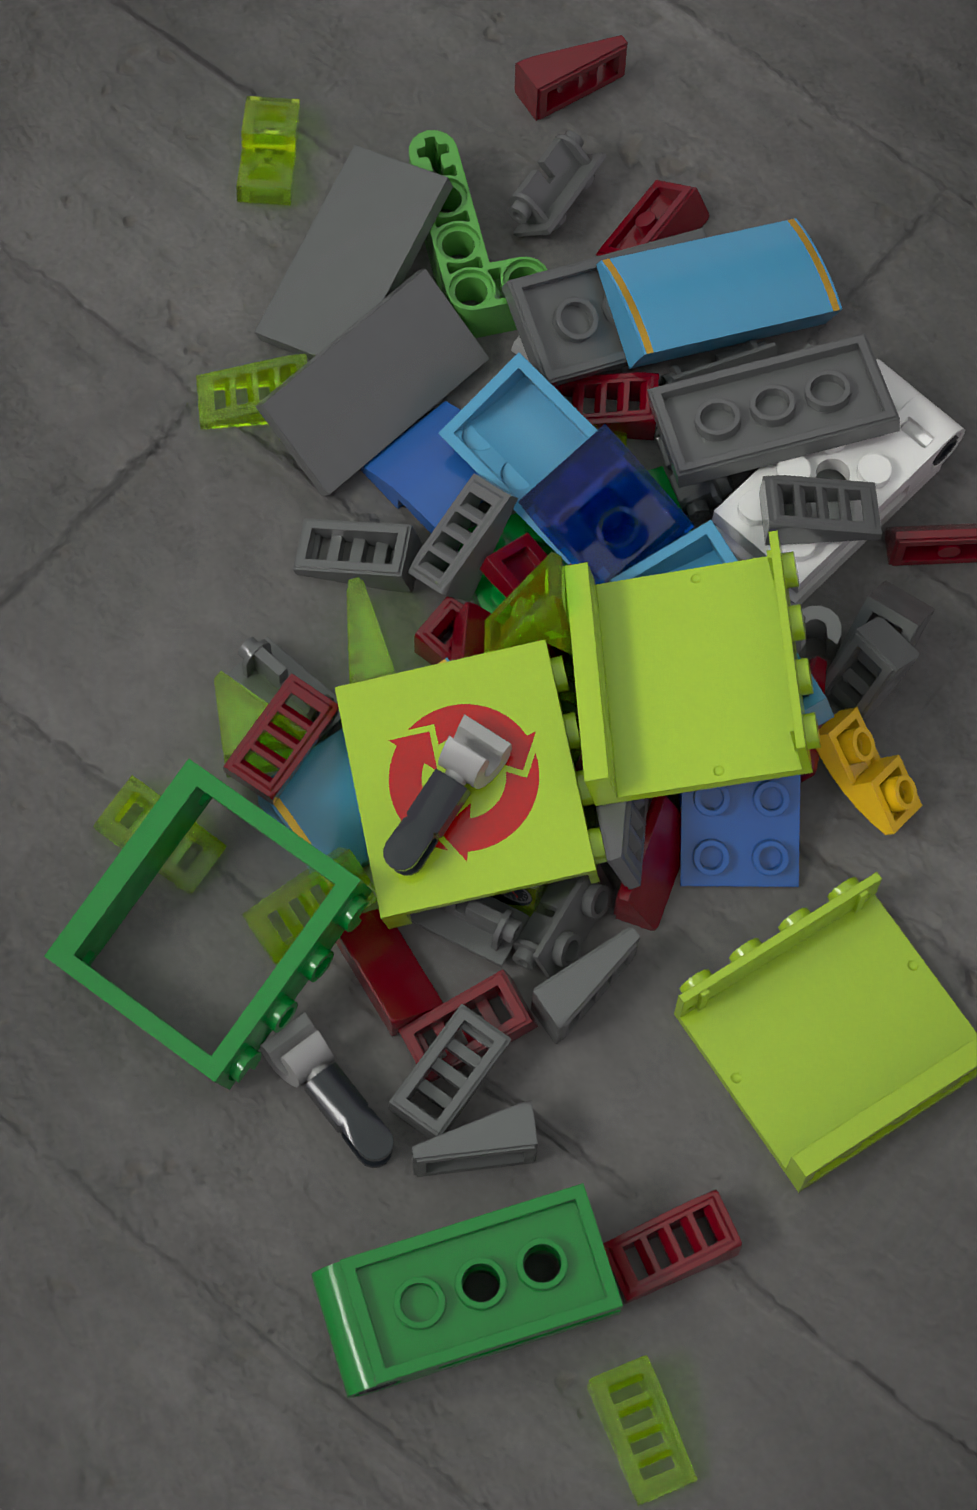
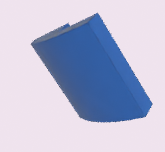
M447 401L443 402L386 446L361 468L365 476L397 509L404 505L430 533L436 528L474 473L478 474L438 434L461 411Z

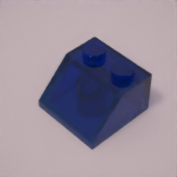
M606 424L518 501L538 528L572 565L588 562L596 584L611 582L612 578L683 537L695 527Z

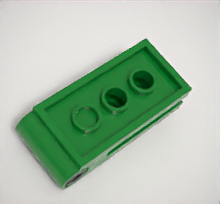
M584 1183L341 1259L340 1262L323 1267L311 1274L347 1398H355L378 1392L619 1315L621 1313L620 1309L623 1307ZM546 1254L557 1262L560 1272L553 1280L540 1283L533 1281L527 1276L523 1268L524 1263L533 1255ZM486 1273L496 1279L499 1291L489 1301L476 1302L468 1298L464 1293L463 1285L465 1281L473 1274Z

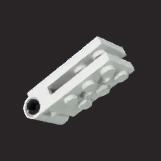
M877 359L876 361L900 417V431L760 467L714 510L712 521L716 524L718 531L738 561L767 556L766 550H771L770 545L765 546L759 499L763 476L791 475L875 482L880 523L882 526L940 470L941 465L962 440L965 429L880 359ZM861 500L850 501L852 521H863ZM838 501L828 502L830 519L840 520ZM806 503L807 517L817 518L816 503ZM784 504L785 515L795 516L794 504ZM867 540L781 545L783 553L794 551L797 564L799 587L789 588L790 600L794 603L802 604Z

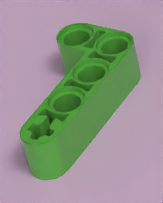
M427 130L419 133L412 139L409 146V164L433 172L432 168H435L437 174L448 177L453 186L442 209H449L452 212H439L424 241L435 282L475 338L515 331L517 328L502 290L503 285L509 280L548 269L542 262L532 257H516L489 262L455 141L447 133L438 130ZM463 255L466 257L463 259H454L449 256ZM473 300L479 302L480 304L475 306H468L462 304V302Z

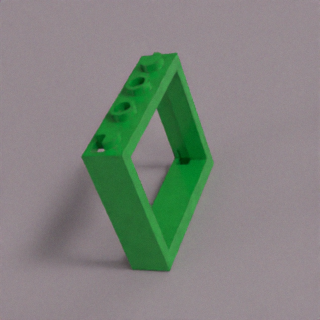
M188 758L44 957L213 1082L230 1090L236 1081L240 1083L250 1068L256 1069L262 1056L261 1052L258 1051L260 1045L265 1042L272 1030L275 1033L280 1032L292 1019L298 1007L295 999L308 981H317L328 969L334 957V952L331 949L345 930L347 932L353 931L361 923L362 920L359 916L368 905L369 901L367 899L373 890L357 876ZM214 799L335 886L218 1048L211 1055L91 967V964L206 806Z

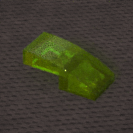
M246 97L241 131L242 151L236 186L237 202L291 205L298 144L300 99Z

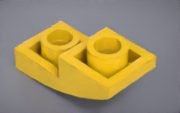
M858 707L838 711L834 718L828 720L819 729L821 748H816L843 793L884 835L895 834L923 806L918 797L916 785L912 778L909 777L900 755L880 758L875 747L874 738L867 729Z

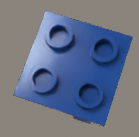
M800 775L678 793V804L681 807L680 886L799 887Z

